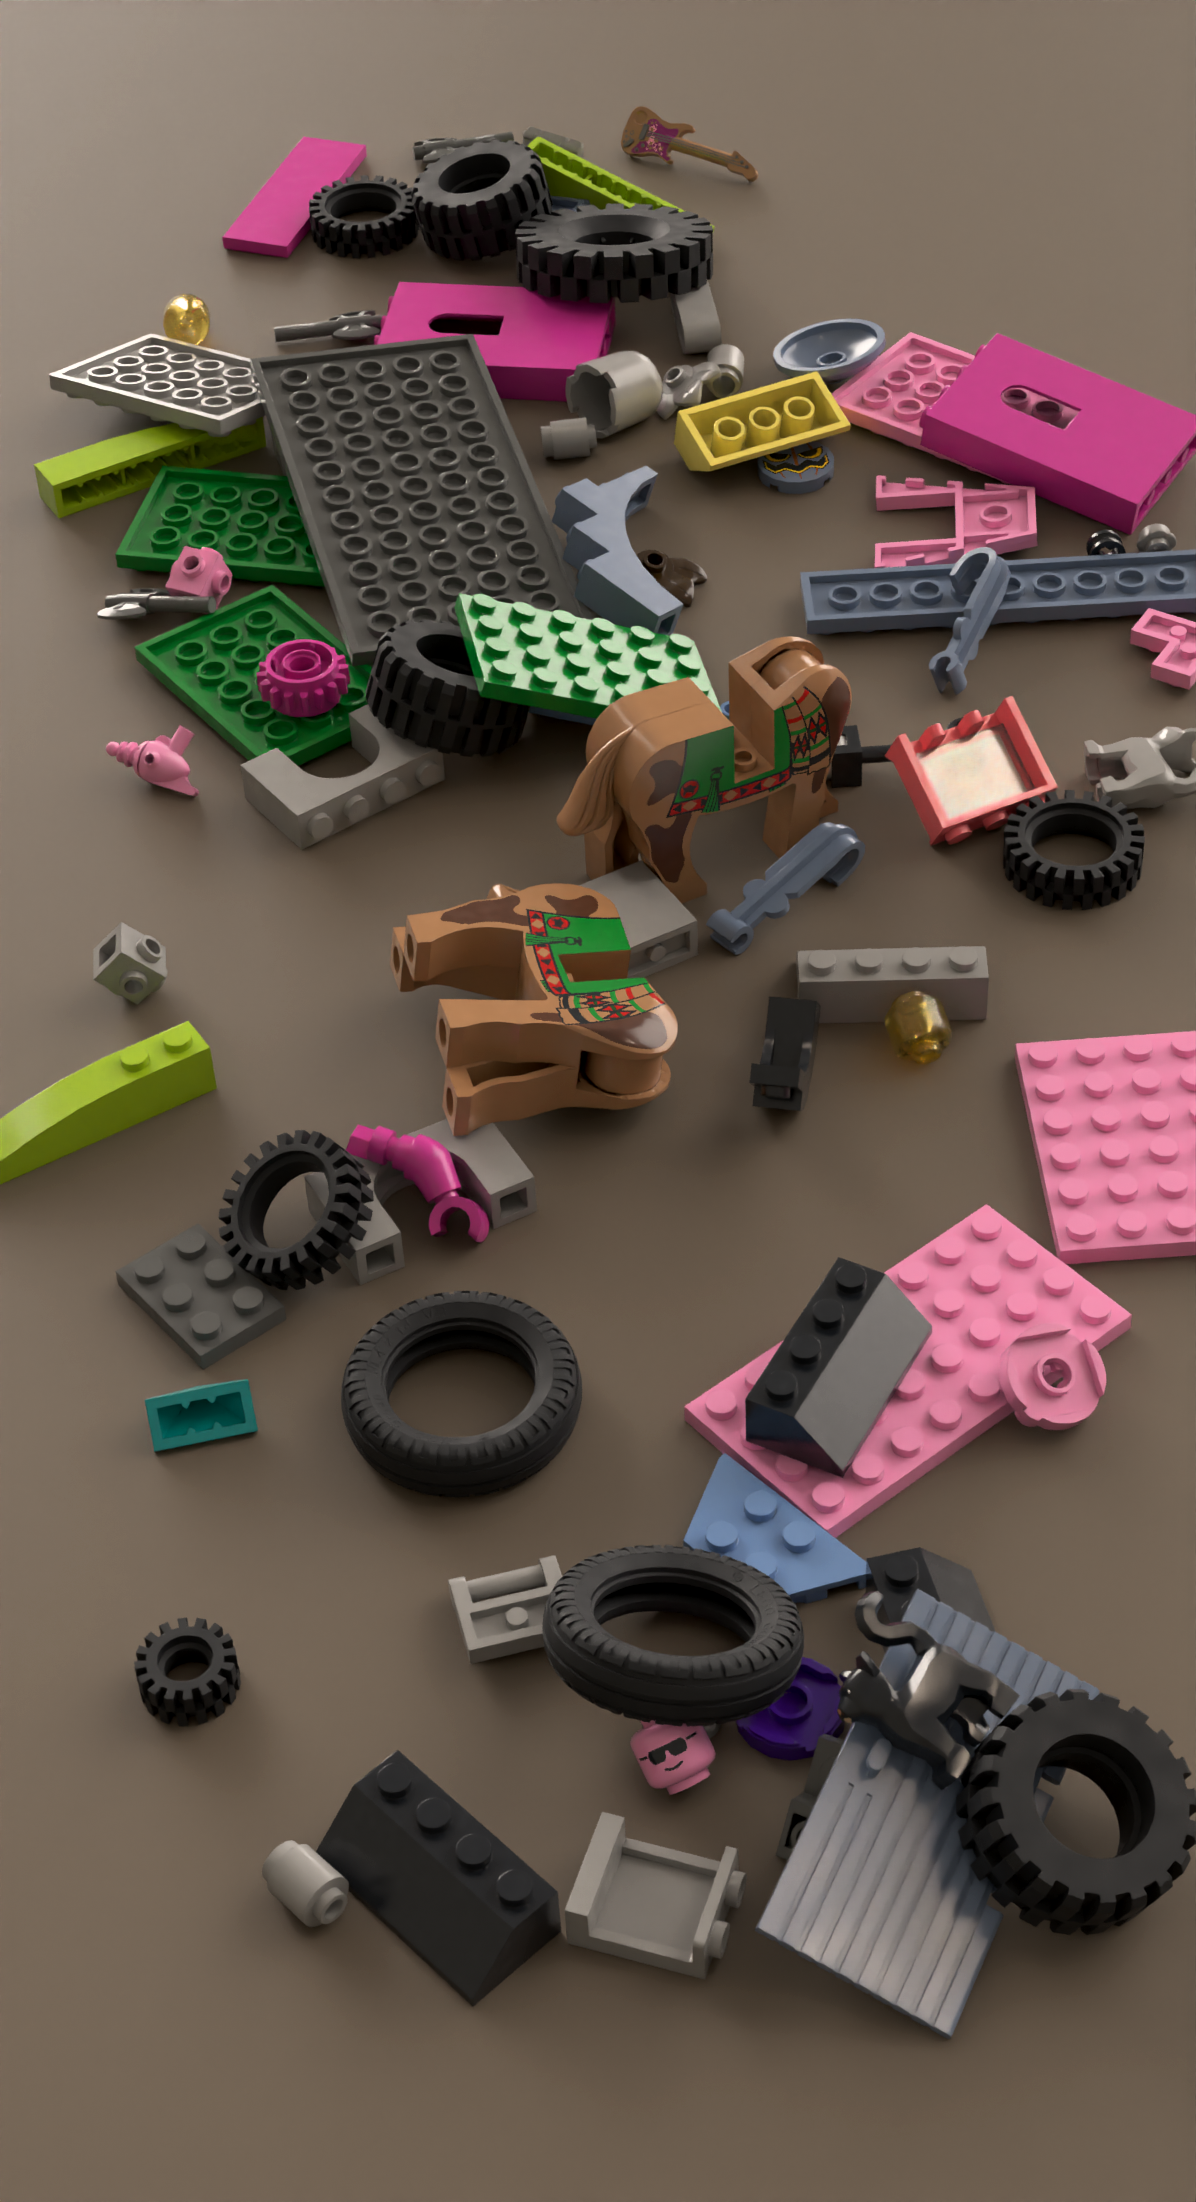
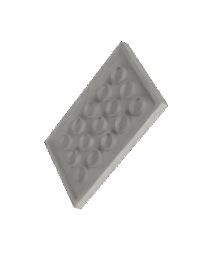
M148 334L49 374L50 388L67 393L69 398H86L93 400L99 406L111 405L122 408V411L125 413L148 415L154 421L178 423L179 427L183 429L204 430L213 437L228 436L232 430L241 426L255 424L256 419L265 416L251 374L250 358L155 334Z

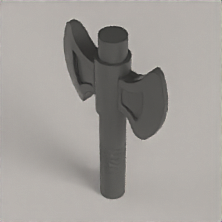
M512 132L459 140L457 138H432L415 142L414 147H412L414 161L423 159V163H435L438 161V157L445 153H453L459 147L464 146L466 148L473 146V143L481 141L483 143H490L492 140H501L502 142L514 141V136Z
M361 310L336 315L329 318L330 321L274 327L276 342L324 336H333V338L347 340L371 338L381 334L383 314L375 315V310Z
M138 588L131 589L130 593L108 595L105 599L106 608L99 611L97 615L101 619L117 620L141 617L147 614H154L155 612L213 613L216 610V600L212 596H171L165 589Z

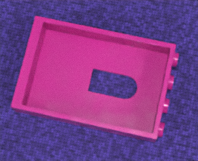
M399 282L395 295L389 297L388 314L382 316L381 334L375 336L374 345L466 335L433 331L429 325L435 319L502 322L499 335L473 334L500 399L567 402L565 394L567 377L574 375L576 366L583 362L608 355L616 325L615 297H611L608 303H589L588 296L578 302L561 300V295L550 298L539 295L538 290L529 291L524 287Z
M996 333L987 345L982 344L979 347L973 361L969 365L965 364L962 366L956 380L951 386L946 385L942 389L938 400L933 406L928 405L925 408L919 422V427L923 428L921 446L1012 485L1035 487L1036 495L1129 535L1133 533L1196 453L1195 414L999 333ZM1022 388L1077 410L1079 413L1063 430L1008 407L1002 401L1001 395L1006 390Z

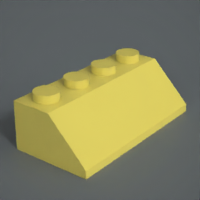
M816 371L678 411L674 445L690 471L710 472L850 431L851 424Z

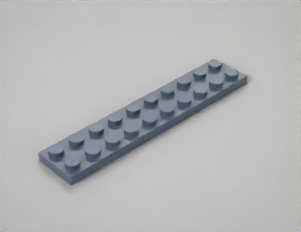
M1196 549L1005 560L1011 575L1006 593L990 625L1007 622L1034 623L1041 620H1078L1080 618L1093 617L1117 618L1127 615H1143L1148 608L1163 613H1196ZM956 563L800 572V588L807 634L819 633L829 635L835 632H873L875 630L887 629L912 630L921 627L938 626L951 628L958 617H963L964 608L979 578L972 581L963 595L956 594L949 576Z

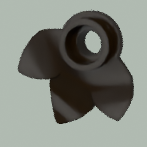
M645 550L637 554L644 568L664 589L682 602L685 607L692 605L694 585L707 582L708 577L705 571L693 561L685 558H669L666 554L656 550Z

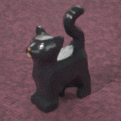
M879 1591L865 1593L857 1602L855 1610L858 1629L869 1641L885 1647L909 1644L917 1656L901 1688L896 1691L868 1653L862 1651L856 1657V1668L853 1671L843 1670L839 1674L843 1685L838 1692L840 1702L837 1714L846 1723L860 1722L875 1726L895 1748L925 1760L932 1767V1781L943 1790L958 1779L972 1760L969 1752L950 1735L944 1726L948 1718L955 1719L963 1727V1740L975 1748L983 1741L990 1729L984 1713L988 1710L1002 1719L1020 1695L992 1672L968 1662L953 1648L937 1643L927 1630L911 1621L889 1624L881 1623L877 1618V1613L882 1605L883 1594Z

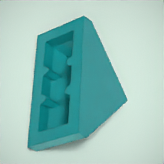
M248 1379L195 1386L145 1399L154 1452L258 1431Z

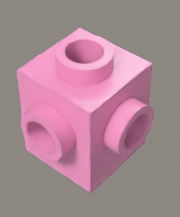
M184 546L179 559L172 565L170 577L165 587L171 596H212L216 600L217 610L223 595H226L230 589L233 574L223 561V556L216 550L208 547H202L200 550Z

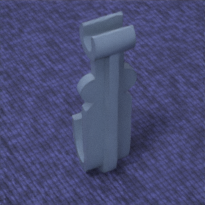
M981 547L966 553L958 560L949 575L956 594L963 595L972 581L977 578L979 580L964 608L963 617H958L955 620L953 637L946 650L933 656L929 662V668L939 693L943 692L949 681L955 694H959L965 689L967 680L964 670L969 660H974L977 656L978 642L980 639H983L1006 593L1011 574L1007 562L1002 557L997 556L992 548Z
M831 822L821 823L765 871V881L755 879L746 883L743 887L745 900L733 911L729 912L725 909H720L712 914L706 923L708 927L714 930L710 938L733 954H741L749 947L754 936L753 929L766 917L777 919L787 914L790 908L788 899L799 898L821 877L837 887L840 886L860 864L865 853L864 842L859 840L855 831L847 825H836Z

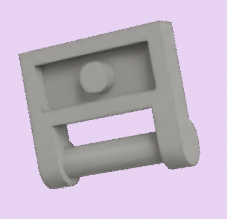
M555 1555L538 1559V1565L469 1581H466L464 1576L448 1580L452 1606L456 1612L470 1664L545 1647L542 1633L543 1614L550 1593L557 1581L562 1577Z

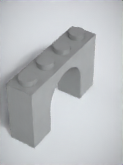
M367 704L349 713L352 747L372 764L360 773L348 777L322 778L306 773L278 748H275L241 764L245 799L303 850L445 780L443 753L438 752V749L427 746L424 748L416 745L415 741L408 738L403 739L396 735L392 728H385L379 723L378 717L373 716Z
M444 1119L408 1134V1136L414 1138L419 1134L428 1136L441 1143L449 1151L461 1184L460 1190L465 1192L471 1200L483 1207L493 1229L537 1211L534 1175L494 1123L484 1125L468 1135L453 1136L448 1120ZM354 1156L364 1166L362 1169L370 1176L371 1183L366 1186L373 1191L374 1201L364 1203V1205L373 1212L371 1221H358L357 1223L367 1231L363 1241L351 1237L347 1245L356 1250L353 1256L348 1259L341 1253L339 1255L359 1285H362L405 1267L401 1232L382 1205L393 1193L415 1183L405 1179L404 1172L393 1169L392 1162L390 1161L386 1165H381ZM314 1172L304 1176L309 1212L316 1222L321 1218L329 1196L328 1181L322 1172Z

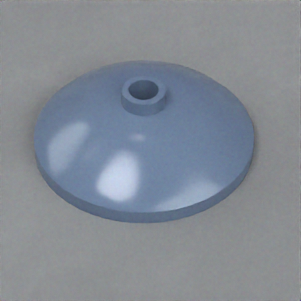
M836 319L816 323L799 329L780 341L773 352L774 363L780 372L791 378L817 371L824 383H840L858 374L879 357L886 345L885 333L878 324L862 319Z

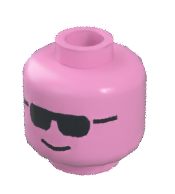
M640 1720L643 1728L632 1736L630 1745L651 1787L655 1789L667 1788L669 1794L672 1795L701 1782L711 1775L707 1767L714 1761L716 1754L703 1725L686 1726V1723H683L682 1726L655 1724L653 1720L650 1723Z

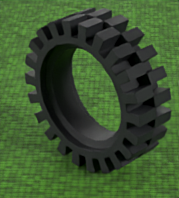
M361 175V181H355L353 176L347 177L345 184L339 180L332 182L333 188L325 185L321 188V192H315L313 199H310L309 214L314 243L317 242V246L320 249L326 248V252L329 254L338 251V256L345 258L350 252L353 259H360L361 253H368V258H376L375 252L380 251L383 256L389 255L390 248L399 251L403 249V244L409 245L413 242L412 238H416L420 226L412 202V188H407V184L404 182L397 184V180L390 177L384 182L383 176L378 175L375 176L374 180H369L368 175ZM364 211L390 214L384 218L367 222H350L339 219L352 213Z
M1065 790L1064 799H1059L1056 792L1053 791L1046 793L1045 803L1038 796L1029 799V807L1023 803L1016 808V815L1011 813L1007 820V825H1005L1003 869H1005V876L1008 881L1013 880V888L1018 892L1026 889V898L1035 901L1040 895H1043V905L1051 908L1056 899L1063 901L1062 910H1072L1073 901H1080L1082 910L1092 909L1093 899H1096L1101 907L1110 905L1111 895L1119 901L1125 897L1126 889L1132 891L1136 887V881L1140 880L1145 842L1144 828L1142 824H1138V817L1134 812L1127 814L1126 805L1120 802L1112 807V798L1105 795L1102 796L1099 802H1095L1094 792L1084 791L1083 799L1075 798V790ZM1082 834L1105 842L1114 853L1107 860L1096 864L1070 866L1054 863L1041 857L1033 847L1039 840L1052 835Z
M295 1130L294 1138L288 1133L277 1135L278 1147L270 1141L260 1145L263 1158L258 1159L252 1153L249 1154L244 1162L251 1169L246 1175L236 1170L231 1180L239 1185L238 1190L226 1189L222 1198L232 1207L219 1210V1219L227 1224L219 1228L220 1238L227 1242L223 1245L226 1253L233 1257L232 1260L263 1283L269 1286L273 1285L281 1290H287L289 1285L295 1290L305 1289L306 1279L314 1285L324 1281L321 1268L326 1269L331 1274H335L341 1269L335 1258L341 1253L350 1259L356 1252L347 1243L351 1237L363 1241L367 1231L357 1223L358 1221H371L373 1211L364 1203L374 1201L373 1191L366 1186L371 1183L370 1176L362 1169L364 1166L358 1159L322 1133L312 1131L310 1135L305 1130ZM308 1172L324 1173L328 1181L329 1196L324 1212L317 1224L302 1240L294 1245L285 1248H269L264 1238L263 1225L270 1204L278 1192L292 1179Z

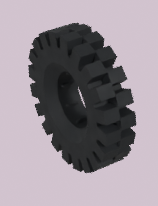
M624 203L606 204V209H598L595 205L577 206V212L563 208L551 211V215L539 214L531 217V221H524L519 225V229H516L517 280L519 283H523V287L529 291L538 290L539 295L550 298L561 295V300L575 302L586 296L589 297V303H608L611 297H618L620 303L639 302V296L641 295L650 300L668 298V293L681 295L691 292V287L700 288L707 283V280H711L713 276L712 225H710L706 218H698V214L689 211L679 213L678 208L666 206L653 210V205L635 204L630 209H624Z

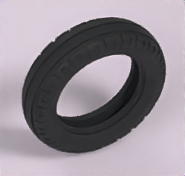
M454 1291V1294L444 1292L426 1296L424 1300L419 1298L399 1307V1310H393L373 1325L360 1339L359 1344L354 1348L347 1363L341 1388V1406L348 1434L359 1453L377 1472L389 1478L392 1482L410 1490L415 1489L416 1492L433 1496H441V1494H444V1497H470L469 1494H474V1496L498 1492L499 1488L504 1490L526 1480V1477L530 1478L548 1465L549 1461L553 1460L567 1443L576 1425L581 1408V1373L577 1358L566 1337L548 1317L519 1300L510 1297L506 1299V1296L496 1293L482 1292L479 1294L478 1291ZM457 1349H479L506 1356L521 1365L535 1385L529 1403L513 1420L495 1430L468 1437H442L421 1432L404 1423L389 1404L391 1391L396 1381L406 1370L427 1357Z
M639 1545L634 1548L629 1546L613 1549L591 1556L573 1566L557 1581L547 1600L543 1614L542 1633L545 1650L550 1664L561 1680L579 1696L602 1709L617 1715L623 1713L624 1717L648 1723L653 1720L655 1724L682 1726L683 1723H686V1726H709L715 1723L724 1724L752 1716L771 1706L786 1693L798 1673L803 1658L804 1632L802 1621L796 1605L787 1592L772 1578L742 1561L725 1555L721 1557L719 1553L703 1551L697 1548L693 1551L690 1550V1547L665 1545L664 1548H661V1545ZM647 1611L677 1612L716 1622L736 1633L746 1643L735 1649L712 1655H668L644 1650L625 1643L608 1633L600 1625L613 1618L631 1613Z

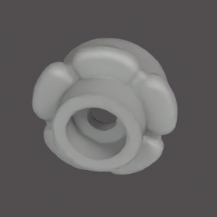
M1151 524L1143 528L1139 533L1136 547L1140 550L1139 553L1173 551L1172 548L1176 546L1177 540L1175 535L1170 533L1167 526Z

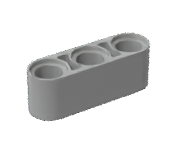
M708 280L700 288L691 287V292L681 295L670 293L672 313L683 354L710 352L714 347L722 345L720 322Z

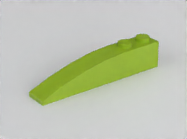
M540 136L527 145L541 159L551 196L589 200L590 205H595L598 209H606V204L624 203V209H630L635 204L653 205V210L663 206L678 208ZM678 208V209H679V213H680V212H685L684 210Z
M263 417L256 419L255 424L238 427L232 430L230 435L224 437H213L208 435L207 431L183 429L179 427L178 423H171L107 439L36 463L34 468L40 498L59 519L151 487L162 466L203 469L266 447Z
M186 1021L84 1067L13 1109L0 1119V1185L217 1089L209 1045L192 1024Z

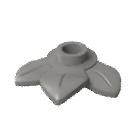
M704 362L694 367L690 365H677L669 369L664 375L662 400L657 408V413L664 420L668 419L678 406L700 405L702 385L710 383L722 375L719 366L713 362Z

